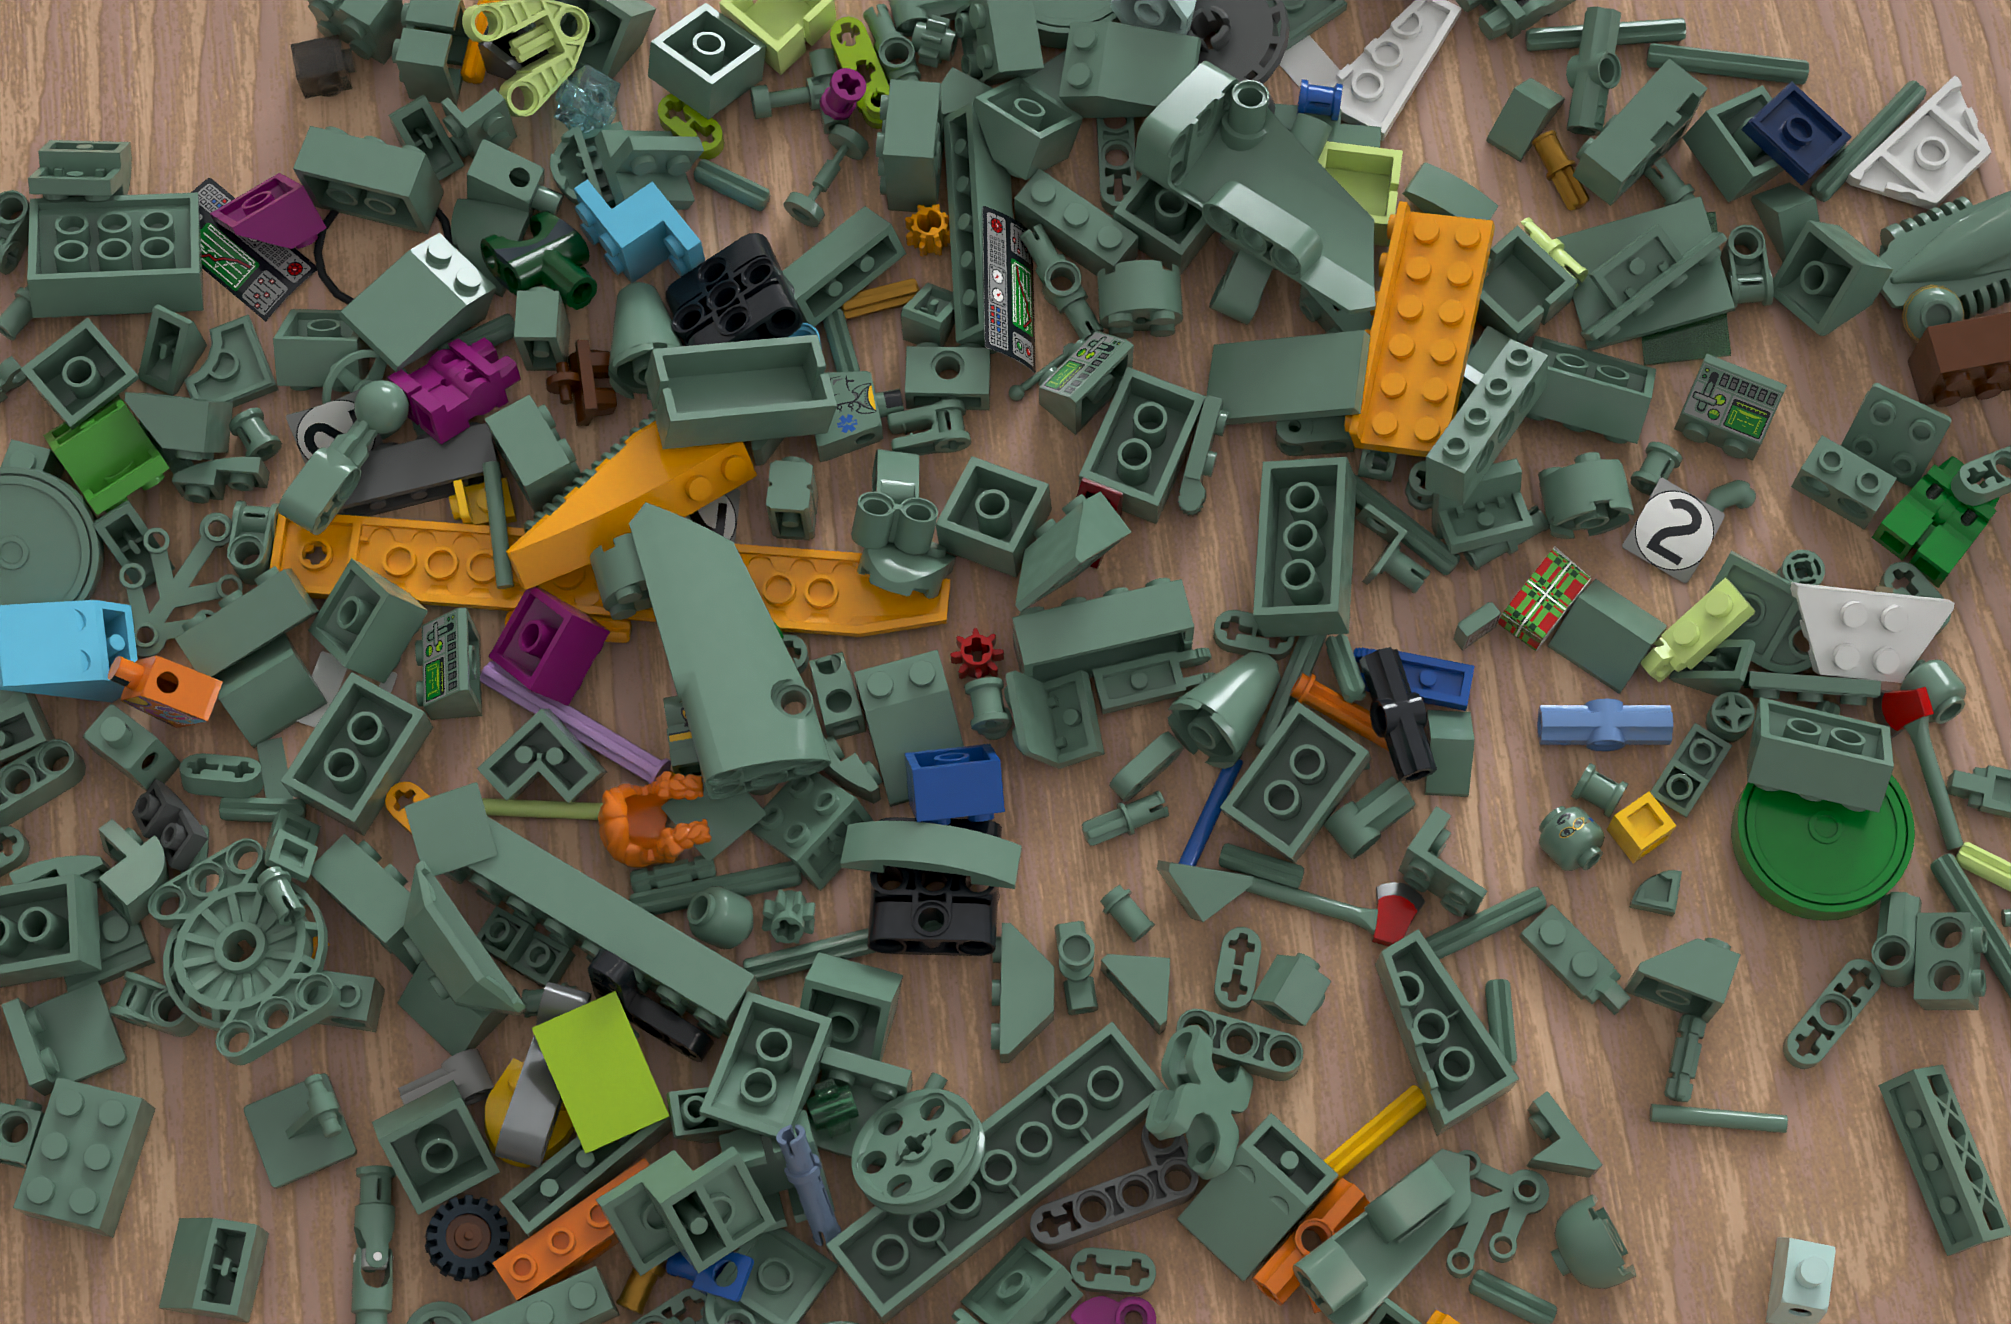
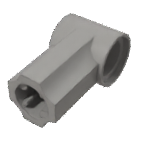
M475 1048L451 1056L441 1064L442 1068L398 1088L405 1105L454 1080L466 1105L469 1106L487 1098L494 1084L478 1049Z

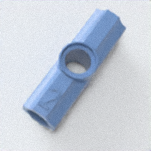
M1596 699L1586 702L1584 705H1540L1537 721L1539 744L1586 745L1588 749L1594 751H1614L1626 745H1670L1673 734V712L1670 705H1623L1622 701L1616 699Z

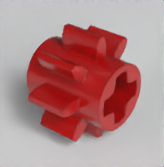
M974 628L973 635L968 636L966 639L957 636L956 643L961 651L950 653L951 663H962L958 671L960 679L965 678L967 675L976 679L983 678L989 673L994 677L999 675L998 667L994 661L1004 660V650L993 649L996 643V635L994 633L985 637L979 634L977 628ZM981 651L982 661H973V652Z

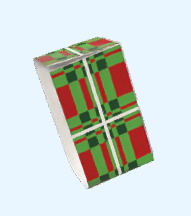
M1554 546L1504 610L1497 624L1537 651L1576 602L1577 598L1583 593L1591 577Z

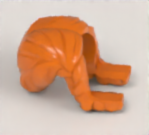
M664 771L656 778V781L643 787L628 783L606 790L602 795L603 805L598 815L599 834L605 849L613 859L627 867L633 868L664 862L674 863L675 859L684 849L710 842L712 837L706 819L691 823L681 822L675 828H666L667 814L661 808L670 798L694 800L697 797H703V777L693 774L684 776L679 773L673 775L672 772Z

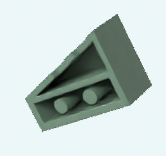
M1668 59L1618 115H1614L1605 124L1600 135L1595 140L1592 137L1589 138L1582 145L1576 155V158L1580 161L1573 177L1611 206L1644 175V172L1650 166L1652 167L1656 161L1664 156L1684 136L1708 88L1671 59Z

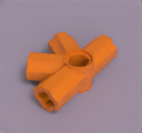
M1343 1177L1340 1178L1252 1277L1251 1280L1257 1285L1258 1289L1270 1300L1282 1306L1300 1286V1282L1294 1274L1293 1265L1310 1253L1302 1245L1301 1236L1303 1231H1314L1320 1237L1321 1242H1325L1365 1211L1364 1208L1370 1203L1365 1194L1353 1183L1348 1182ZM1308 1295L1314 1314L1322 1312Z

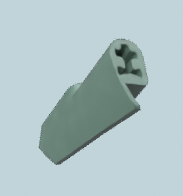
M1445 1149L1439 1150L1364 1208L1365 1211L1293 1265L1292 1268L1296 1278L1332 1324H1363L1472 1205L1470 1157Z

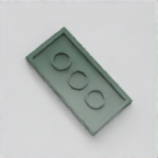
M1365 330L1214 344L1206 397L1210 395L1223 399L1222 410L1229 412L1226 425L1361 414L1370 335Z

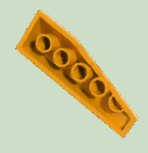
M656 421L636 431L624 442L626 446L613 458H606L595 468L596 473L580 488L575 487L564 497L565 502L551 515L546 514L506 551L522 588L527 590L590 564L591 553L601 545L604 552L615 547L613 539L631 533L629 523L645 502L685 518L757 476V473L744 442L663 449Z

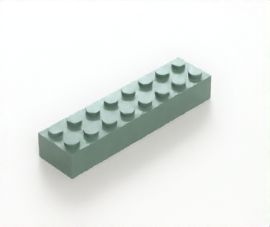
M489 817L488 821L498 855L444 873L445 876L458 884H462L466 879L478 888L476 893L495 906H498L501 901L506 903L514 910L512 913L514 916L529 923L533 928H535L537 923L541 924L551 932L549 935L551 939L570 950L574 945L578 946L588 954L586 959L590 963L600 949L616 954L633 968L640 993L645 994L648 989L662 998L660 1001L661 1005L681 1017L685 1011L693 1015L699 1021L697 1026L717 1039H720L722 1034L729 1037L747 991L762 996L756 977L752 973Z
M1111 1022L982 1122L986 1140L982 1163L971 1182L956 1197L938 1208L914 1215L893 1214L875 1206L826 1244L828 1252L882 1323L886 1324L1146 1119L1152 1095L1157 1091L1167 1088L1116 1025ZM970 1132L955 1144L963 1142L969 1136ZM946 1167L936 1174L934 1182L940 1183L949 1179L954 1172V1167ZM905 1182L892 1192V1197L905 1195L910 1190L912 1182Z

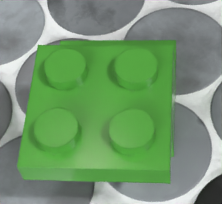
M119 395L72 430L63 422L43 435L54 454L97 515L103 511L108 513L127 501V496L140 487L143 490H147L157 485L164 479L163 473L170 469Z

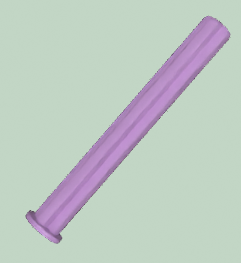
M490 661L482 669L480 675L481 683L534 715L540 709H550L581 743L645 780L648 784L656 781V778L664 771L670 770L671 761L669 759L660 760L570 705L566 706L529 690L496 662Z

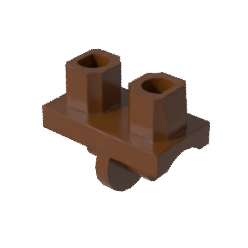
M576 340V351L568 356V363L558 362L556 364L557 373L546 379V388L550 393L559 394L561 404L568 405L572 402L574 403L576 426H589L594 416H605L614 413L617 407V397L613 388H595L594 378H609L610 352L590 350L589 340Z

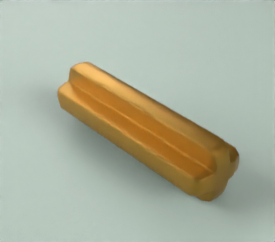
M910 278L859 291L840 308L844 312L845 319L849 320L904 306L920 291L915 279Z

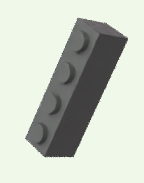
M470 422L469 428L442 445L429 434L424 433L414 441L401 444L395 442L383 443L378 445L375 450L368 451L369 457L360 468V481L337 514L369 517L455 495L453 483L455 480L462 479L465 487L484 483L482 464L489 461H498L500 464L498 451L487 423ZM500 464L501 478H504Z

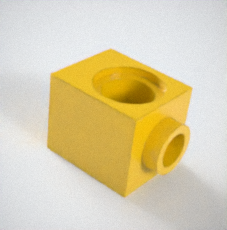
M1648 791L1615 814L1606 830L1634 864L1667 841L1676 828V824L1651 792Z

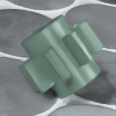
M932 14L931 19H927V23L918 21L911 42L914 45L915 52L920 56L919 64L937 68L942 63V60H952L957 47L958 36L957 32L949 27L951 19Z
M780 889L774 901L768 899L764 901L762 930L771 931L777 943L799 944L803 932L807 934H813L816 905L813 902L807 903L800 890L797 892Z

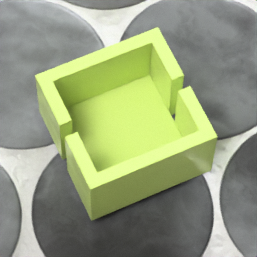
M721 0L719 2L721 14L766 44L765 62L780 75L806 52L805 42L813 46L837 21L834 0H758L755 3L753 0Z
M1327 141L1318 162L1374 218V245L1389 247L1390 240L1387 238V225L1390 215H1395L1403 151Z

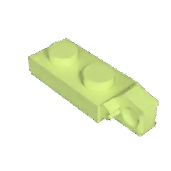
M1724 578L1654 643L1656 647L1645 656L1640 664L1658 682L1663 681L1674 670L1680 672L1686 667L1693 669L1754 614L1755 610L1727 578Z

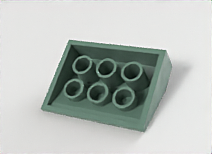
M198 192L114 195L104 201L85 200V197H69L63 200L30 199L27 282L33 318L152 313L153 307L157 304L173 312L204 311Z

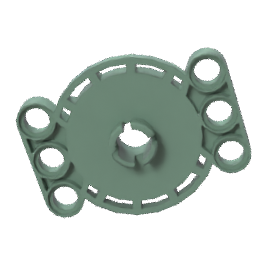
M244 838L232 843L159 886L149 897L147 905L149 913L161 926L172 929L163 954V977L170 997L183 1014L199 1026L218 1032L215 1041L217 1050L229 1063L234 1065L251 1063L328 1017L337 1009L341 1000L339 988L328 975L322 973L328 952V931L321 910L305 890L291 881L290 885L303 906L308 904L316 922H309L305 915L296 922L289 910L290 914L288 916L292 924L280 925L267 897L261 896L257 890L259 884L257 881L258 876L270 867L265 865L264 848L251 838ZM245 853H258L255 865L246 870L238 869V861ZM211 874L219 875V883L216 888L207 893L200 892V883L206 876ZM172 897L180 898V906L176 912L171 915H161V907L166 900ZM318 936V947L315 959L311 958L313 953V937ZM246 940L252 948L256 949L248 959L239 962L245 952L238 943ZM177 981L185 990L183 1000L179 996L175 984ZM318 986H327L329 990L328 996L322 1003L318 1005L308 1004L307 999L311 990ZM198 1006L202 1007L207 1012L212 1013V1020L199 1016L193 1010ZM280 1009L289 1011L288 1020L282 1027L277 1029L268 1027V1020L275 1011ZM248 1033L249 1043L242 1051L230 1052L228 1047L231 1039L236 1034Z

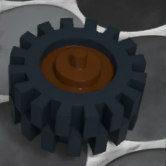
M465 1195L464 1198L458 1199L455 1197L450 1199L447 1204H442L437 1209L426 1230L425 1249L426 1253L430 1255L429 1261L433 1267L437 1266L441 1270L440 1274L445 1277L447 1275L452 1276L455 1281L461 1282L463 1279H469L470 1282L478 1280L479 1277H485L493 1271L495 1267L492 1263L506 1254L508 1241L510 1240V1232H507L506 1227L508 1222L506 1217L502 1218L499 1213L501 1209L496 1204L491 1206L487 1203L488 1199L480 1197V1199H475L473 1195Z

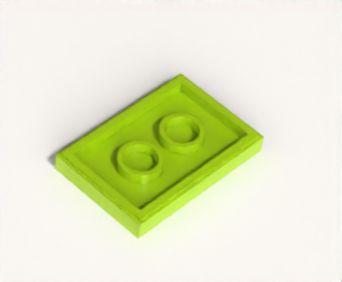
M616 991L532 1028L585 1154L670 1117Z

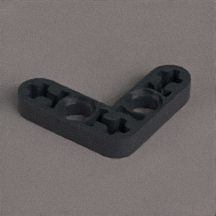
M600 949L588 967L596 999L616 991L626 1016L632 1024L696 1062H702L713 1046L714 1041L696 1026L638 991L633 968L616 954Z

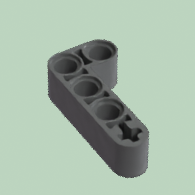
M547 982L541 997L536 1026L591 1002L592 993ZM535 1035L533 1036L499 1134L495 1156L540 1168L563 1100Z
M1145 1123L1141 1135V1148L1148 1166L1037 1208L1032 1214L1030 1221L1031 1238L1035 1245L1042 1250L1056 1251L1189 1201L1195 1194L1199 1177L1187 1164L1188 1144L1184 1134L1173 1137L1174 1142L1171 1146L1164 1149L1156 1148L1149 1141L1151 1133L1146 1128ZM1172 1171H1182L1188 1176L1190 1185L1182 1191H1175L1167 1186L1165 1177ZM1138 1186L1145 1190L1148 1200L1145 1204L1134 1207L1124 1201L1122 1194L1127 1188ZM1094 1201L1104 1207L1106 1215L1100 1221L1092 1223L1086 1221L1081 1216L1080 1209L1087 1202ZM1066 1210H1073V1221L1077 1230L1071 1231V1222H1067L1058 1227V1235L1056 1237H1050L1047 1231L1039 1232L1043 1228L1044 1219L1051 1218L1053 1224H1058L1067 1220Z

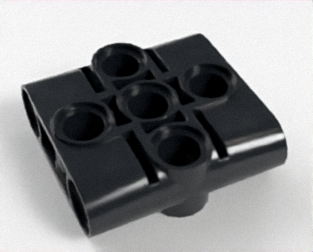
M749 233L742 236L674 281L665 292V299L673 316L672 328L681 337L685 346L784 338L794 334L803 323L802 313L794 298V286L783 274L767 237L759 233Z
M889 817L879 820L917 822L916 818ZM951 818V823L948 824L949 826L974 830L1001 838L1002 834L1000 824L991 820L973 822L968 819ZM886 866L884 873H870L871 899L867 941L869 949L884 954L985 956L995 951L997 911L1000 898L999 887L989 886L982 892H974L969 889L973 885L971 884L970 876ZM888 881H898L901 883L899 887L893 890L882 888L883 884ZM932 882L945 884L938 891H930L925 888ZM933 920L943 925L939 930L933 932L922 929L925 923Z

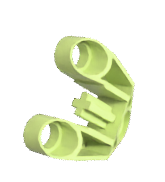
M504 0L473 5L464 11L462 25L467 36L474 42L494 41L534 22L535 28L509 41L511 46L509 51L512 56L516 57L518 63H522L546 49L549 54L517 70L515 75L500 86L499 93L506 101L510 116L526 117L534 114L575 70L590 28L589 18L581 8L555 0ZM481 11L487 17L489 27L487 35L479 33L475 26V18ZM566 13L572 14L578 24L576 33L571 37L565 35L560 26L561 19ZM518 86L524 96L523 110L515 108L511 100L512 92Z

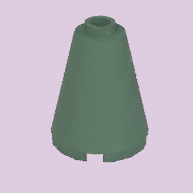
M633 282L621 289L617 295L608 377L612 388L620 395L634 399L633 393L647 394V399L650 400L645 375L652 349L682 347L684 344L680 336L672 328V320L657 289L650 284Z
M1249 652L1175 700L1168 709L1172 710V714L1168 717V724L1175 737L1193 755L1199 749L1209 756L1205 763L1223 769L1233 767L1241 758L1281 680L1276 661L1268 654Z

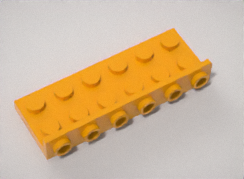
M1399 201L1396 215H1390L1387 225V238L1390 240L1388 253L1383 252L1380 257L1379 277L1382 278L1380 291H1375L1376 307L1375 310L1370 311L1371 316H1374L1371 330H1365L1370 335L1361 414L1345 416V432H1349L1355 448L1426 457L1455 417L1495 231L1493 220L1411 212L1408 202Z

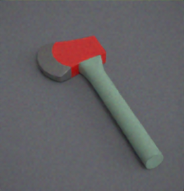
M1926 687L1912 690H1881L1880 696L1873 698V711L1877 724L1890 727L1891 738L1897 736L1903 730H1907L1915 747L1946 849L1951 850L1961 847L1964 843L1930 739L1929 715L1934 714Z
M1253 876V885L1246 890V892L1355 924L1373 935L1372 942L1388 947L1404 938L1410 924L1425 903L1422 895L1414 888L1404 883L1396 882L1385 883L1376 887L1377 909L1353 906L1257 876Z

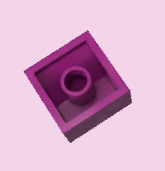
M534 586L525 590L488 657L529 690L569 706L575 693L580 689L593 661L602 650L610 631L586 613L539 586Z

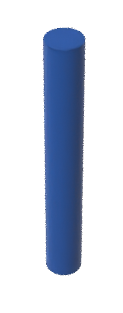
M1241 759L1233 767L1221 769L1178 862L1179 864L1197 865L1221 813L1220 806L1228 797L1243 765Z

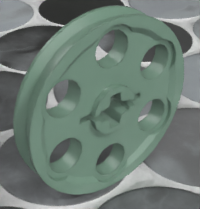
M921 1089L903 1094L877 1110L861 1129L852 1151L851 1164L854 1178L869 1201L883 1211L898 1215H914L933 1210L956 1197L976 1175L985 1152L984 1128L969 1103L953 1092L942 1089ZM936 1106L945 1107L943 1113L937 1119L925 1120L926 1114ZM903 1121L901 1128L896 1133L883 1135L885 1128L890 1123ZM970 1129L969 1136L963 1142L958 1144L950 1143L952 1136L957 1131ZM918 1148L921 1149V1150H923V1151H922L921 1153H919V1154H917L916 1152H914V1151H915L916 1149H918ZM880 1158L886 1159V1163L880 1171L872 1174L867 1173V1168L873 1161ZM946 1167H954V1172L949 1179L940 1183L934 1182V1178L940 1170ZM903 1182H912L910 1190L905 1195L892 1197L895 1187Z

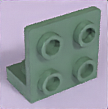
M814 773L789 780L763 808L767 813L766 816L749 830L791 859L808 882L821 891L841 869L840 862L848 825L874 820L856 797L819 773Z
M1436 806L1407 848L1398 871L1404 874L1403 879L1414 889L1420 892L1428 890L1442 899L1440 901L1441 905L1452 914L1459 917L1465 914L1471 917L1478 911L1487 890L1439 859L1447 845L1445 843L1451 835V832L1446 830L1451 815Z
M93 981L33 1007H29L19 998L1 1005L29 1086L43 1096L52 1093L57 1077L80 1082L127 1061V1056L113 1017L108 1013L110 1009L102 986L97 981Z
M825 1046L820 1061L822 1077L808 1119L818 1149L852 1159L855 1141L869 1118L891 1100L911 1092L913 1086L912 1071ZM901 1121L890 1123L885 1128L883 1135L896 1133L899 1130ZM880 1158L871 1164L883 1168L886 1159Z

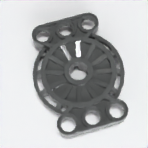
M1196 0L1190 30L1187 32V35L1199 37L1201 40L1198 66L1203 61H1208L1238 79L1239 82L1255 80L1264 84L1281 63L1288 46L1290 25L1287 9L1283 1L1275 0L1277 5L1269 7L1266 0ZM1281 19V30L1279 37L1277 24ZM1220 30L1215 36L1211 37V44L1214 49H1208L1204 42L1205 38L1211 32ZM1269 93L1268 108L1274 114L1276 107Z

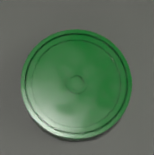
M1892 774L1879 812L1870 810L1862 812L1853 811L1840 803L1827 800L1809 801L1796 793L1783 790L1766 791L1758 788L1753 783L1747 782L1734 808L1731 839L1734 854L1742 873L1751 886L1765 900L1780 910L1794 916L1811 920L1830 921L1860 914L1870 909L1888 894L1904 874L1911 859L1914 848L1915 826L1909 801Z

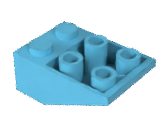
M99 600L0 605V690L111 703L121 698L125 686L109 680L108 673L113 661L118 656L133 662L138 660L131 605Z

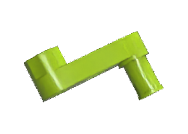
M842 17L835 21L831 27V48L841 69L850 68L857 71V66L865 64L866 70L872 67L875 71L870 74V82L866 83V92L862 99L856 102L858 111L862 113L867 125L875 129H882L883 120H880V107H875L873 103L881 101V95H889L890 86L863 23L854 17ZM851 33V38L857 35L855 37V44L847 46L846 41L841 44L842 34Z

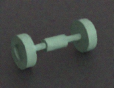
M835 125L829 134V142L838 152L832 160L828 159L812 182L814 188L807 197L798 192H791L783 204L785 210L804 225L818 227L824 218L825 213L815 200L820 192L827 191L841 170L839 164L844 156L861 160L869 149V144L864 137L845 125Z

